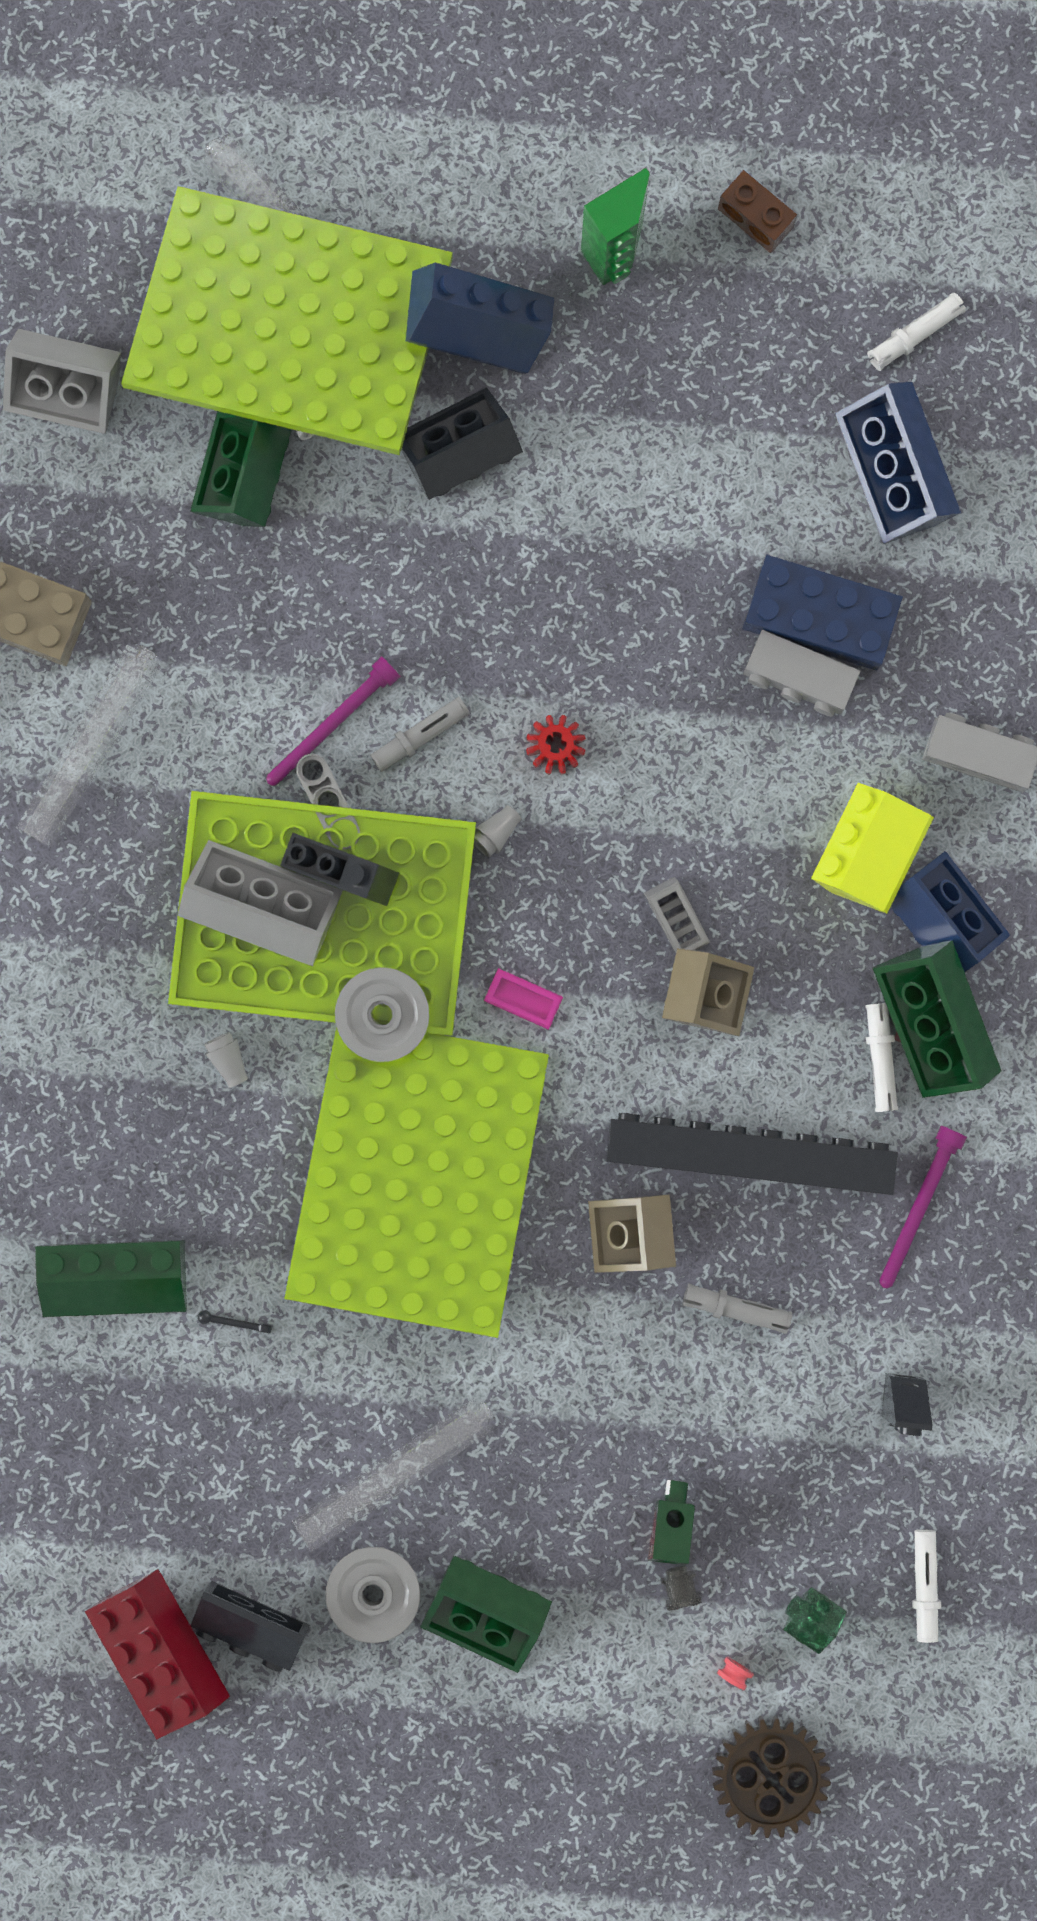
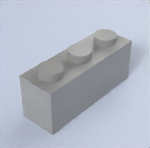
M761 630L743 674L749 677L748 682L754 686L768 689L770 685L782 690V697L796 703H800L802 699L815 704L813 708L815 711L833 717L834 713L841 715L845 710L860 670Z
M946 713L945 716L939 715L934 720L922 760L1022 793L1029 789L1037 765V746L1033 745L1034 740L1021 735H1013V738L1000 735V729L987 724H980L979 727L966 724V718L954 713Z

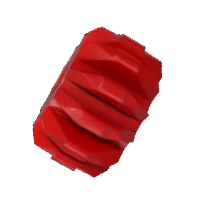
M547 715V728L536 721L533 727L540 735L527 734L526 737L528 742L537 744L526 749L527 755L540 754L534 760L533 766L538 768L546 761L545 773L548 775L552 773L553 765H558L560 775L566 774L564 762L576 768L579 763L572 754L576 756L585 755V749L576 746V744L585 741V735L578 734L573 736L572 734L577 731L579 724L574 722L568 728L564 727L567 718L565 715L560 716L559 725H554L553 717ZM553 737L561 738V744L566 747L563 751L559 748L558 753L551 752V745L546 742L549 739L553 742Z

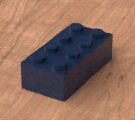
M766 554L742 629L759 635L761 630H764L814 652L877 671L883 663L903 596Z

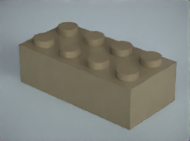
M0 561V642L67 667L91 606V599L83 592Z

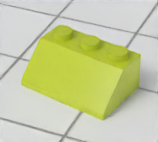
M857 783L811 879L835 895L887 914L934 817L887 792Z

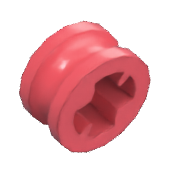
M726 1657L724 1659L725 1667L723 1669L719 1668L717 1674L737 1688L745 1690L747 1687L745 1681L748 1678H752L754 1673L735 1660Z

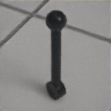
M207 1310L200 1311L198 1314V1321L201 1324L213 1322L263 1333H271L272 1330L270 1325L211 1315Z

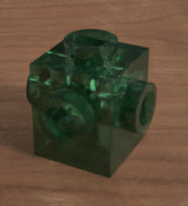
M810 1587L802 1597L795 1595L785 1610V1614L789 1617L783 1630L798 1642L820 1654L836 1638L847 1611L828 1599L824 1594Z

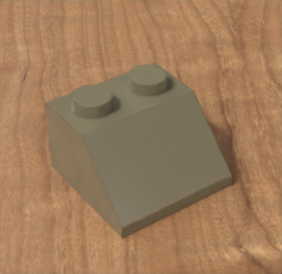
M677 948L662 1018L689 1026L740 1036L755 967L707 952Z
M670 1195L588 1201L595 1273L648 1271L676 1267Z

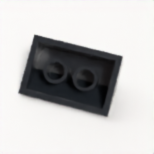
M487 387L407 427L401 449L419 486L429 500L448 493L452 488L467 480L478 478L483 472L499 464H505L512 460L514 456L523 452L510 418Z
M211 1581L201 1597L190 1626L197 1629L196 1635L210 1642H216L219 1639L230 1644L229 1649L232 1652L243 1657H249L250 1654L263 1659L262 1664L267 1668L282 1672L283 1668L288 1671L291 1670L310 1625Z

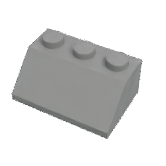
M18 329L6 348L3 410L105 434L119 382L121 352Z

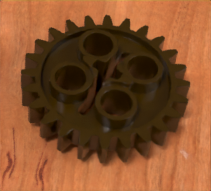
M774 1715L771 1725H766L763 1717L759 1716L758 1727L755 1728L746 1720V1732L742 1734L733 1728L732 1732L736 1740L734 1742L722 1740L727 1753L715 1754L716 1759L723 1765L712 1768L713 1775L722 1778L713 1783V1788L717 1791H725L717 1797L719 1805L730 1803L725 1810L727 1818L738 1814L736 1819L737 1827L741 1828L746 1822H749L751 1835H754L759 1827L763 1828L765 1838H769L771 1830L775 1828L779 1836L784 1838L785 1827L790 1826L795 1833H798L797 1822L799 1820H802L807 1825L811 1824L807 1814L809 1811L816 1814L821 1813L820 1808L815 1803L816 1800H828L826 1793L820 1790V1788L831 1786L830 1779L821 1776V1774L830 1770V1766L828 1763L818 1762L826 1756L824 1749L813 1750L818 1743L815 1736L804 1739L807 1733L805 1726H801L794 1732V1723L790 1718L784 1727L780 1726L777 1715ZM771 1743L781 1744L783 1746L781 1755L772 1759L766 1757L764 1751L767 1745ZM751 1751H755L771 1773L777 1774L780 1784L793 1797L792 1802H788L782 1796L771 1780L766 1781L763 1770L750 1757L749 1753ZM745 1766L752 1767L755 1770L754 1777L748 1782H742L736 1778L738 1770ZM795 1771H801L806 1774L805 1782L798 1787L790 1786L787 1782L788 1777ZM767 1795L776 1796L779 1799L777 1806L772 1810L762 1809L759 1805L763 1797Z

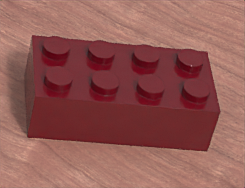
M159 1569L116 1590L84 1611L156 1740L207 1716L230 1697Z

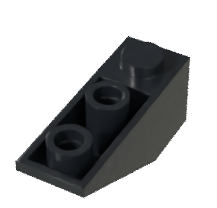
M295 833L291 835L280 864L281 867L384 906L388 905L400 874L397 871Z
M886 1373L881 1416L890 1422V1426L894 1427L895 1430H899L901 1434L921 1436L922 1430L932 1431L933 1424L927 1382L922 1377Z

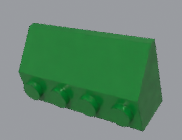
M644 168L584 205L581 252L602 285L610 281L613 284L619 283L630 275V269L633 268L646 206L650 176L647 168Z

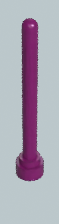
M382 656L371 665L373 669L368 673L370 677L267 775L266 781L269 785H278L297 767L299 760L303 756L310 754L379 687L392 686L401 677Z
M942 1125L935 1137L938 1140L936 1147H938L937 1153L880 1277L879 1283L883 1288L888 1289L894 1284L951 1155H956L958 1149L962 1150L967 1139L966 1136Z

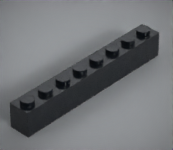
M619 1113L618 1119H610L605 1162L887 1195L894 1194L898 1152L889 1151V1144L868 1142L867 1148L853 1147L854 1140L832 1137V1144L817 1143V1135L797 1133L796 1140L782 1139V1131L761 1129L760 1136L747 1135V1127L725 1125V1132L711 1130V1123L690 1121L689 1128L675 1126L676 1119L654 1117V1123L639 1122L640 1115Z

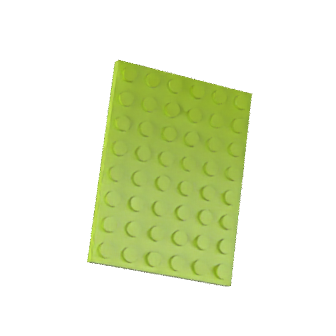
M177 186L121 384L125 389L400 455L428 352V347L405 341L412 271L435 262L451 267L453 252Z
M191 791L179 907L184 886L208 840L281 867L280 864L291 835L295 833L397 871L400 874L387 906L350 892L342 891L325 940L313 966L177 916L168 1004L336 1023L335 1008L337 999L349 980L368 969L384 967L407 974L423 990L429 1006V1023L426 1033L453 1036L476 822ZM316 812L323 815L337 814L336 816L325 818L328 826L338 818L354 816L360 833H358L357 826L352 821L346 819L338 820L331 828L324 829ZM330 831L331 840L334 842V844L339 846V848L335 847L330 842L326 832ZM351 846L349 849H343V847ZM379 1004L374 1008L373 1018L377 1023L384 1025L392 1020V1010L388 1005Z
M336 1027L284 1299L498 1338L549 1054L440 1034L425 1033L418 1046L409 1054L396 1060L378 1062L365 1059L350 1050L343 1042Z

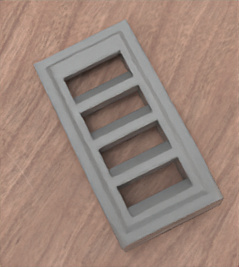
M675 877L644 893L675 953L677 948L695 951L710 943L684 890ZM675 892L676 897L661 905L658 904V900ZM680 904L682 905L683 910L665 918L663 913ZM687 917L689 918L690 923L672 931L670 926ZM693 930L696 931L697 936L679 945L678 938Z

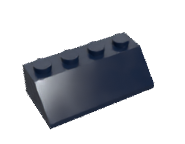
M435 262L412 271L405 341L526 374L531 369L551 333L554 297Z
M913 382L886 384L835 413L883 544L934 527L961 513Z

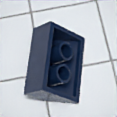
M946 851L902 883L891 905L894 913L902 919L920 945L925 946L952 940L964 973L984 959L1010 936L1006 928Z

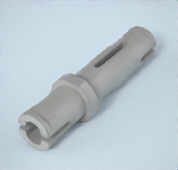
M457 697L404 733L399 731L394 734L396 738L370 754V757L380 772H383L407 755L409 758L414 756L416 749L468 716L470 712L461 698Z
M690 1283L687 1284L682 1302L683 1306L711 1312L713 1317L719 1319L721 1316H726L752 1325L773 1329L787 1334L792 1320L791 1311L727 1295L725 1290L720 1289L719 1292H715Z

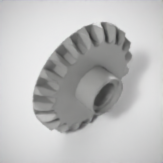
M373 968L357 974L344 986L337 999L335 1022L340 1037L350 1050L371 1061L387 1062L402 1058L418 1046L428 1027L429 1006L423 990L410 976L392 968ZM385 1004L391 1008L393 1017L388 1024L382 1025L374 1020L373 1011L377 1005Z
M368 1546L352 1551L343 1557L333 1568L326 1586V1605L335 1625L347 1636L366 1643L384 1642L400 1635L412 1623L419 1608L420 1586L417 1575L409 1562L397 1552L390 1551L384 1547ZM371 1584L379 1586L383 1591V1598L376 1602L368 1600L364 1595V1588Z

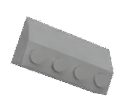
M208 840L184 886L177 916L313 966L325 940L343 890Z

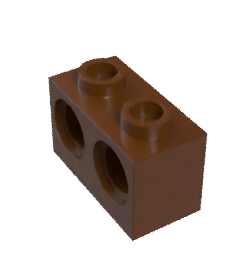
M745 170L737 176L720 196L718 210L769 253H772L794 228L797 214Z

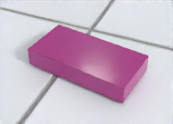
M498 968L484 1002L549 1030L563 997Z

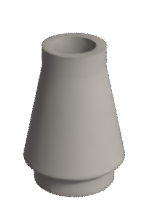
M506 805L501 811L476 826L474 846L487 857H491L494 853L499 854L517 824L522 820L521 816L511 806Z
M230 1032L222 1034L204 1044L208 1051L205 1055L225 1079L229 1088L249 1079L245 1072L237 1038L233 1039Z

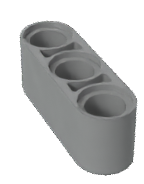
M317 754L303 756L297 764L296 772L311 804L319 805L323 796L333 794L339 799L338 807L349 808L324 758ZM310 763H318L323 767L321 777L314 781L304 777V769ZM316 812L324 829L331 828L338 820L346 819L352 821L357 826L358 833H360L354 816L338 818L328 826L325 818L333 817L337 814L323 815ZM330 831L326 832L330 842L335 847L339 848V846L334 844V842L331 840ZM351 846L343 847V849L351 848Z

